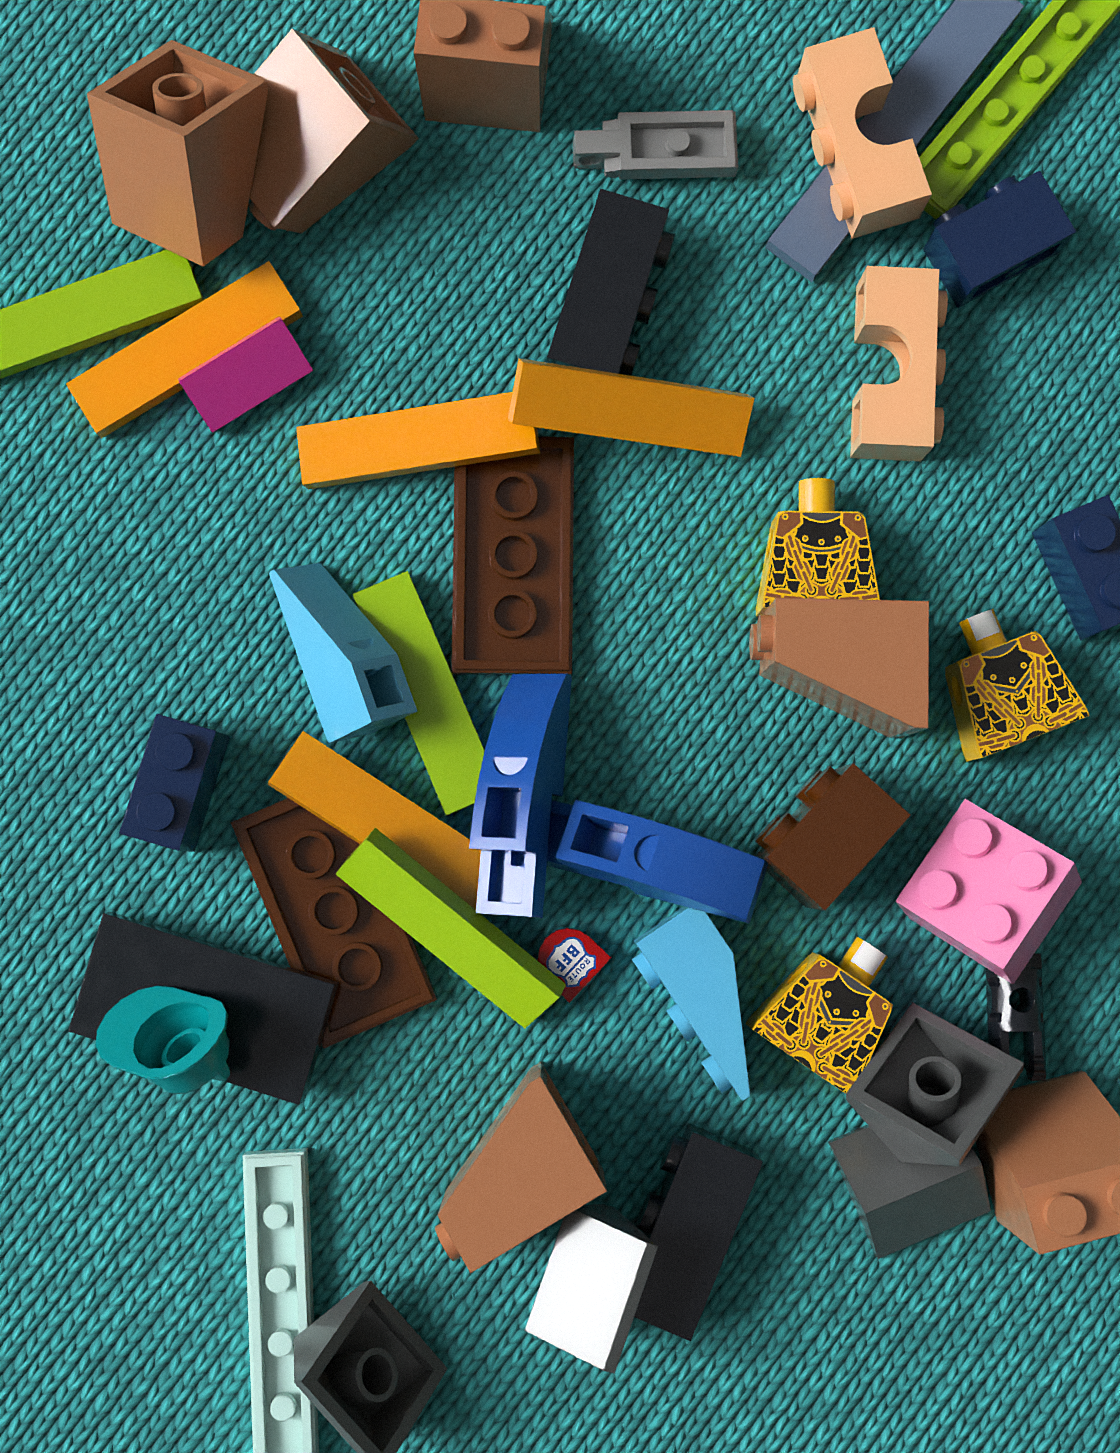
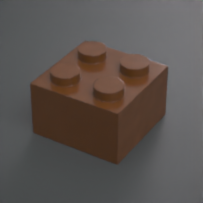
M854 763L837 769L828 766L823 772L819 769L795 795L802 802L792 815L788 812L783 816L778 814L755 839V842L761 847L755 856L768 863L766 872L805 908L825 911L911 816Z

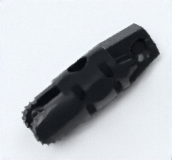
M1041 953L1033 954L1014 984H1011L985 967L988 1044L1009 1055V1032H1023L1024 1068L1026 1075H1028L1030 1081H1046ZM1014 990L1017 991L1020 997V1003L1016 1009L1012 1008L1009 1001L1010 995Z

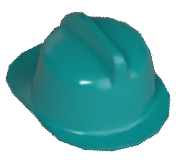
M153 986L137 990L121 999L106 1013L97 1029L95 1046L103 1061L121 1071L149 1079L169 1093L186 1094L201 1088L212 1079L226 1081L230 1076V1070L226 1063L230 1044L225 1032L228 1013L222 1002L211 997L200 996L181 989L165 986Z

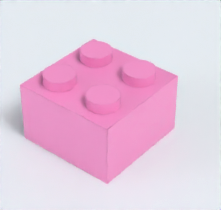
M965 799L896 899V903L910 920L1006 981L1014 984L1082 881L1073 861Z

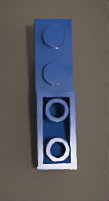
M512 674L502 695L483 756L472 816L469 849L481 851L476 913L543 918L552 796H563L572 681V676L569 674Z
M554 800L551 802L547 866L627 886L638 895L750 923L768 867V863L765 860L708 838L607 807L575 800L574 805Z

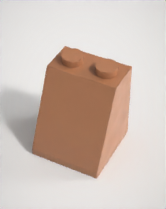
M420 0L414 58L425 120L540 132L553 16L548 8L541 5L494 0Z
M291 29L254 73V75L267 80L268 96L250 192L251 202L248 204V207L255 218L271 230L282 229L303 233L408 150L419 138L345 51Z
M170 40L89 91L87 98L112 224L203 267L240 240L244 232L268 96L267 80L174 40Z
M775 598L764 613L758 616L757 624H751L749 653L751 660H760L759 676L889 738H903L928 729L929 601Z
M542 1062L530 1068L445 1191L438 1212L441 1223L435 1226V1231L449 1258L455 1261L461 1257L470 1273L607 1192L603 1167Z
M1082 1070L1010 1089L976 1140L997 1221L1039 1255L1120 1234V1116L1086 1072Z

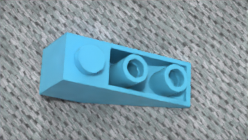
M321 563L274 569L269 572L328 744L374 733L417 712L398 654Z
M683 906L633 940L641 953L632 958V961L652 990L663 984L676 1004L666 1011L685 1040L689 1041L697 1035L711 1056L701 1063L720 1092L724 1093L732 1087L739 1098L744 1101L750 1096L734 954L706 912Z

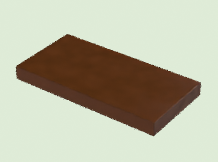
M538 437L539 454L455 467L452 610L453 675L569 674L572 676L574 437Z
M289 798L231 822L289 966L339 982L322 1040L323 1048L438 999L414 938L336 875L342 864L360 845L359 843Z

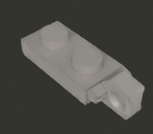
M733 110L619 112L617 119L603 121V130L574 131V168L604 169L605 177H619V180L736 177L738 171L736 112Z

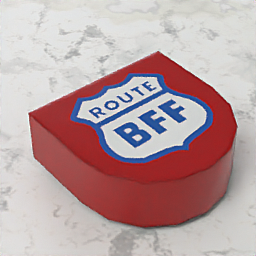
M573 928L558 929L548 935L541 944L538 955V962L566 984L561 995L569 1003L611 959V956L591 937L579 929Z

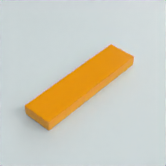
M268 261L67 382L66 385L92 428L102 439L183 390L178 378L279 316L285 325L288 326L303 317L272 264Z
M518 358L508 420L516 425L741 457L755 398L745 393Z
M512 392L298 426L296 429L302 485L309 490L539 454L537 427L516 425L508 420Z
M302 731L268 781V785L359 844L364 841L374 828L378 829L476 910L481 851L469 849L470 839Z

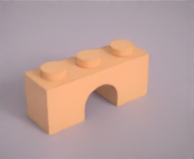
M874 27L805 48L798 74L793 76V91L797 105L802 112L808 110L815 129L811 133L815 158L820 166L827 165L833 185L830 187V199L834 214L838 221L846 220L852 239L919 219L932 195L913 138L890 145L877 144L868 140L860 132L856 124L858 118L883 109L893 84Z
M867 266L856 286L854 343L875 344L889 350L898 362L900 378L894 383L885 385L862 384L853 398L850 458L921 462L932 450L934 444L941 442L944 429V410L942 407H935L936 385H941L944 379L946 353L944 349H937L938 327L944 326L946 320L948 296L946 291L939 290V269Z

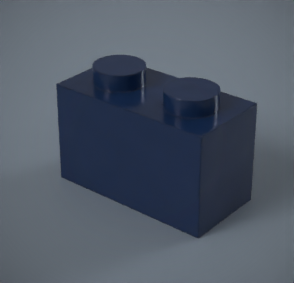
M1041 171L1021 181L1015 175L1010 176L988 190L984 195L986 200L970 209L964 203L956 205L934 221L935 229L923 250L934 269H939V277L957 308L964 306L1057 255L1076 233L1075 228Z
M1108 494L1056 516L1032 532L1080 641L1120 624V518Z
M156 714L119 834L177 851L195 852L230 736Z

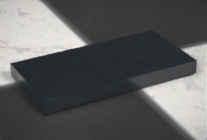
M106 912L102 914L68 1032L96 1040L97 1029L106 1013L121 999L137 990L153 986L174 987L200 996L211 997L222 1002L228 1013L225 1032L230 1044L229 1055L226 1060L230 1076L225 1082L300 1105L306 1098L339 982L117 913Z

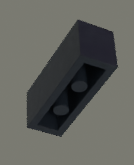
M600 189L548 352L547 363L633 375L641 345L631 342L637 321L644 324L649 323L658 289L649 287L654 267L666 268L675 238L674 233L666 231L669 209Z
M687 1123L682 1137L676 1134L671 1136L660 1164V1169L666 1171L667 1175L659 1195L652 1192L648 1193L636 1223V1227L643 1230V1233L658 1248L634 1316L635 1318L691 1341L763 1161L756 1151L690 1123Z

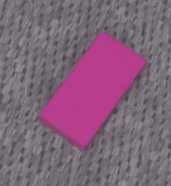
M279 316L178 378V381L213 433L309 374L313 369Z

